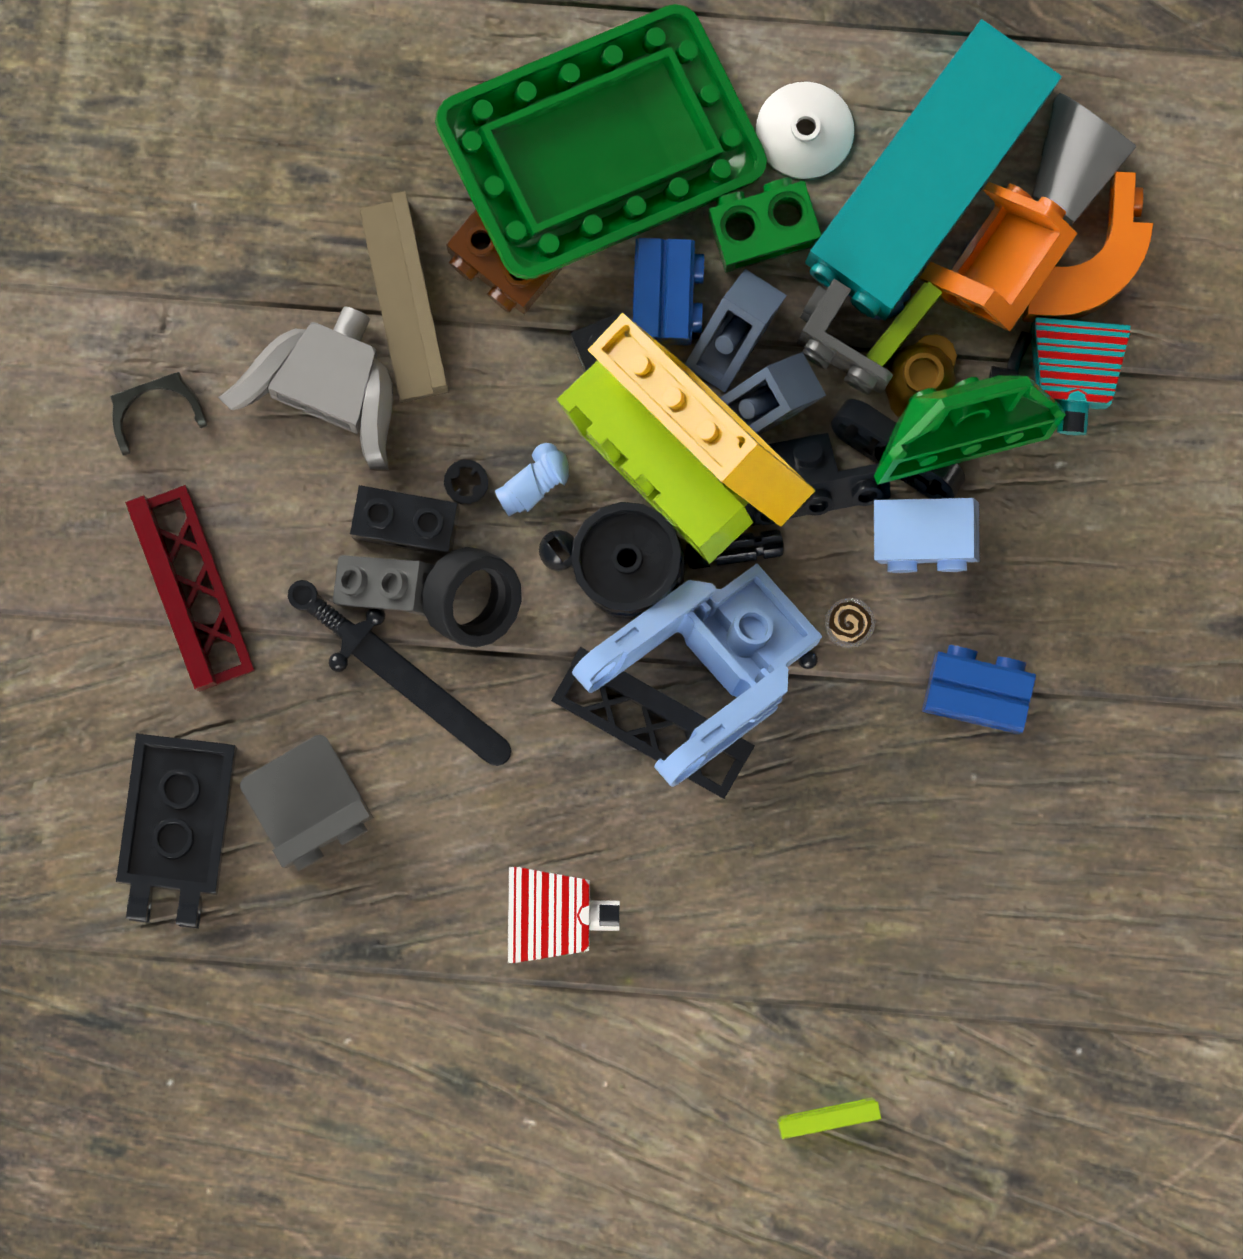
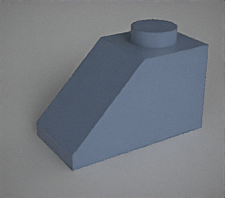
M744 269L721 300L685 364L695 374L723 392H726L767 330L787 295L747 269Z
M801 352L766 366L720 398L760 435L794 417L826 396L806 357Z

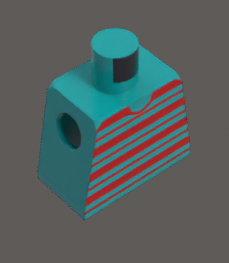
M1037 317L1032 322L1030 334L1032 335L1031 345L1035 383L1059 403L1066 414L1057 427V433L1087 435L1089 408L1107 409L1112 404L1130 335V325Z

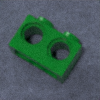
M791 177L782 178L765 184L763 186L764 192L745 198L744 192L740 191L727 194L715 200L717 206L709 208L708 218L725 273L812 248L821 237V232L805 180L793 184ZM790 204L798 209L801 220L793 226H782L775 220L773 211L780 205ZM743 218L750 222L754 232L748 239L738 241L727 234L725 227L732 219Z

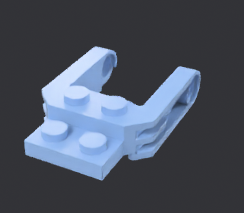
M757 563L722 589H715L712 583L693 580L686 581L592 649L579 661L572 671V674L589 693H592L673 634L681 633L686 645L723 687L732 696L737 697L694 729L689 740L677 748L665 761L660 758L656 762L654 768L671 787L681 783L777 710L778 704L781 703L782 697L788 691L789 669L787 667L814 648L822 638V635Z

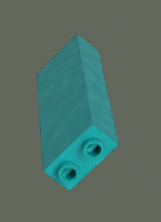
M981 19L810 250L805 264L811 268L810 274L826 287L830 286L833 279L849 287L851 290L848 295L852 297L850 302L857 310L868 317L874 318L877 315L886 321L1052 94L1062 76Z

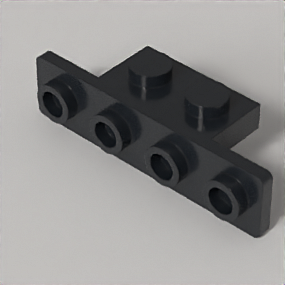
M828 433L768 444L815 489V492L789 519L806 515H822L828 511L857 505L869 506L874 504V500H888L891 497L890 482L878 485L874 478L879 463L838 471ZM750 503L745 506L753 521V524L750 526L775 524L774 521Z

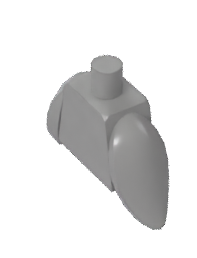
M344 306L333 330L311 322L307 329L295 328L279 335L260 353L242 377L218 397L230 410H237L255 403L270 392L271 398L355 434H358L360 430L362 454L369 468L389 470L386 446L392 413L393 383L388 368L377 360L376 349L361 342L370 317L356 309Z

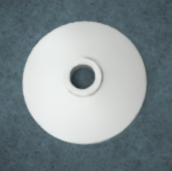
M796 82L778 89L765 101L757 118L756 134L765 150L767 163L773 169L793 179L811 180L833 172L846 159L853 143L854 122L847 104L832 89L813 82ZM808 119L814 123L815 131L810 135H802L797 130V123L800 120Z

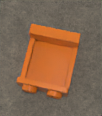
M988 182L983 191L994 201L995 207L954 267L949 270L930 262L920 276V279L926 283L931 282L941 290L940 298L945 303L1007 331H1011L1078 233L1063 219L1066 211L1054 201L1046 197H1041L1039 201L1033 200L1026 191L1011 183L1004 188Z

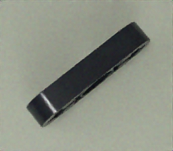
M857 399L846 400L831 421V427L838 438L876 464L880 462L896 425V422L867 403ZM953 464L901 478L900 480L929 499L954 498L965 482V474L958 464Z

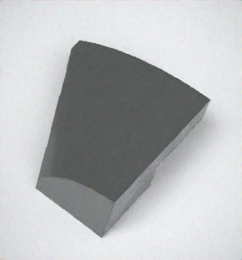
M1060 92L1053 101L1052 115L1042 149V159L1038 175L1036 176L1032 198L1039 201L1041 197H1046L1057 203L1066 211L1063 219L1072 227L1137 146L1097 115Z

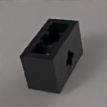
M359 485L350 535L354 540L445 556L453 550L460 508L458 503Z

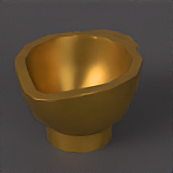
M938 334L926 335L915 345L902 348L889 361L887 370L893 376L885 389L890 408L896 416L900 417L909 404V399L917 392L927 388H935L936 391L954 387L956 382L954 365L957 354L953 343L946 337Z

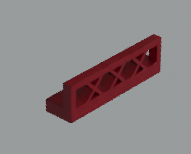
M183 485L151 498L143 495L125 502L194 689L201 692L254 672V665L187 486ZM181 500L186 520L178 536L160 528L153 509ZM190 527L197 545L185 540ZM164 537L175 541L170 553ZM182 545L201 554L204 564L196 582L177 575L173 563ZM207 573L214 591L202 586ZM181 583L192 587L188 599H186ZM199 591L217 598L221 611L213 628L194 621L191 608ZM224 619L231 637L219 632ZM198 629L210 634L205 646ZM216 637L235 646L241 665L214 674L208 654Z

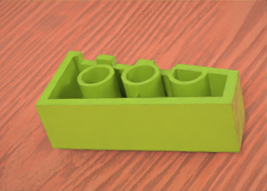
M598 360L556 399L578 433L657 512L661 513L669 524L709 564L753 524L745 509L749 502L725 484L723 485Z

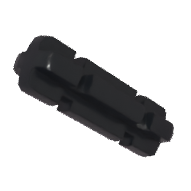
M777 529L762 531L760 536H754L753 533L741 534L711 563L717 562V566L755 561L757 556L762 555L764 559L780 557L784 553L782 534ZM688 543L686 553L689 567L692 569L710 567V564Z

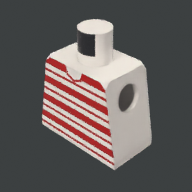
M509 867L508 963L589 951V931H619L620 901L590 900V880L520 867Z

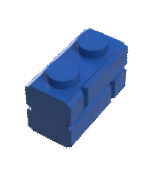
M635 239L633 321L660 344L691 345L692 333H702L703 303H693L694 283L703 284L704 254H695L694 240Z
M954 645L948 646L947 653L939 651L935 653L922 712L1015 734L1023 733L1036 679V674L1025 672L1026 662L997 656L996 664L976 660L978 651Z

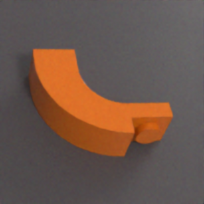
M1116 171L1110 180L1107 235L1101 251L1092 259L1079 265L1068 267L1055 266L1023 312L1024 322H1033L1036 317L1074 320L1089 315L1113 300L1133 278L1148 251L1153 223L1133 222L1134 217H1141L1143 208V188L1135 187L1136 173Z

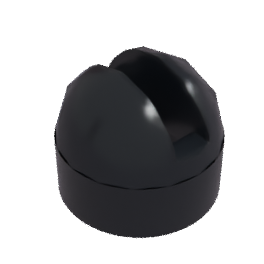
M555 530L546 534L539 545V555L543 564L555 571H563L572 567L571 556L574 537L562 530ZM553 538L558 540L561 547L570 556L563 562L548 544Z

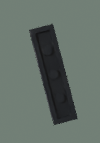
M582 647L577 651L570 664L571 667L551 700L553 703L655 761H658L660 758L665 761L669 756L659 751L654 730L674 725L684 731L688 741L694 729L708 720L624 671L600 688L603 702L582 707L566 698V695L576 679L572 671L579 661L589 653V651ZM605 687L622 697L608 700ZM627 701H632L641 706L646 727L628 732L615 726L610 706ZM605 708L608 721L591 711ZM648 711L665 721L652 725ZM648 732L652 746L634 736ZM739 738L722 751L723 754L735 761L721 785L703 776L700 768L687 777V779L725 799L755 745Z

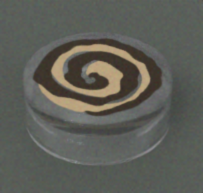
M841 599L830 607L825 616V632L835 645L846 649L857 648L866 643L873 634L875 627L873 612L866 603L859 599Z

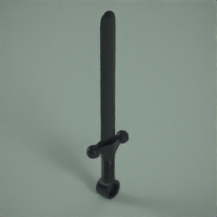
M299 580L290 586L287 596L290 604L298 610L307 611L313 617H317L318 621H321L322 624H325L326 627H329V630H332L333 633H336L342 639L341 651L333 653L328 661L329 667L333 671L341 672L345 670L348 666V658L351 654L354 655L484 761L491 765L499 766L509 760L511 747L505 738L371 631L374 626L381 625L384 622L386 614L383 609L369 608L366 612V620L354 624L346 617H343L342 614H339L338 611H335V608H331L330 604L327 605V602L318 595L317 589L312 583L306 580Z

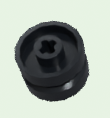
M618 502L601 507L583 522L573 540L571 563L577 583L597 608L617 618L635 619L683 584L686 559L676 531L661 513L644 504ZM630 552L634 558H637L636 563L628 568L622 567L621 565L624 563L620 557Z

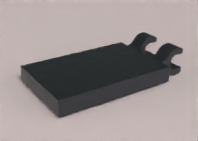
M136 733L116 877L117 883L131 885L126 919H129V921L149 923L152 910L153 888L180 891L176 925L199 929L202 893L218 894L237 751L236 745Z

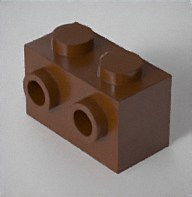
M476 209L446 244L448 253L453 257L449 264L470 282L477 276L491 287L487 295L509 313L515 307L525 315L562 270V268L528 280L517 278L509 273L503 265Z

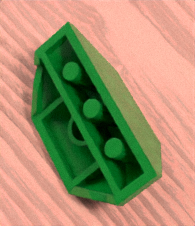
M998 375L979 380L978 377H970L960 381L952 388L936 391L935 388H927L917 392L909 399L908 406L895 425L874 478L879 485L1047 440L1054 433L1066 414L1062 406L1028 376Z

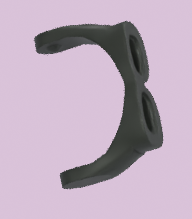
M180 372L110 396L113 404V430L123 456L130 454L129 442L126 440L123 432L124 416L134 400L145 392L163 389L181 394L192 405L195 414L194 419L200 429L207 427L199 400L190 387L183 382Z

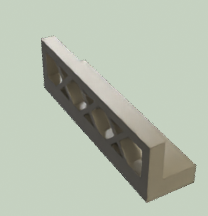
M406 191L391 194V202L359 208L401 403L449 393Z

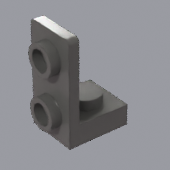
M341 555L338 558L333 603L341 606L398 610L425 616L422 593L427 576L435 565L421 561Z

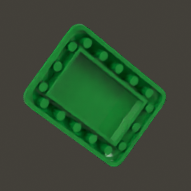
M678 4L668 5L454 94L441 103L435 116L437 131L503 265L512 275L527 280L537 278L598 253L714 202L722 196L738 191L758 180L765 171L767 163L765 150L699 18L691 9Z

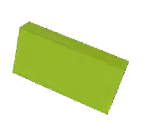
M925 282L868 352L866 357L884 368L936 304L942 291L931 282Z
M871 1097L779 1116L777 1123L780 1137L787 1139L881 1119L878 1101Z

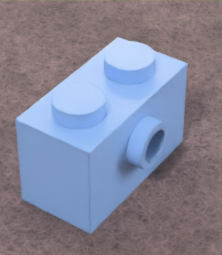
M974 498L874 500V560L880 564H887V572L892 573L917 572V563H937V571L941 572L967 571V562H980L979 502Z

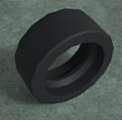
M473 547L452 550L438 560L427 576L422 593L423 612L430 626L450 640L460 645L474 648L489 645L505 635L516 620L522 602L521 583L513 567L503 559L485 550ZM485 570L491 578V593L486 607L471 622L466 624L457 623L453 616V601L457 589L469 575L475 571Z

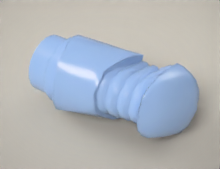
M543 443L538 445L532 453L535 463H530L507 481L504 486L495 490L508 516L516 512L521 513L524 510L528 512L544 497L546 492L553 489L559 482L565 486L569 477L568 460L566 454L559 451L554 444Z

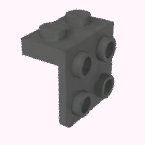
M833 279L827 290L818 285L800 319L807 322L797 341V344L804 347V356L823 369H827L829 364H832L847 374L844 381L866 395H869L872 389L882 393L893 374L826 333L851 289Z
M316 735L245 776L240 782L241 791L275 847L272 851L282 868L295 865L296 869L300 871L324 857L320 850L321 848L336 839L339 840L341 846L349 843L367 832L368 830L364 823L374 818L329 740L323 735Z

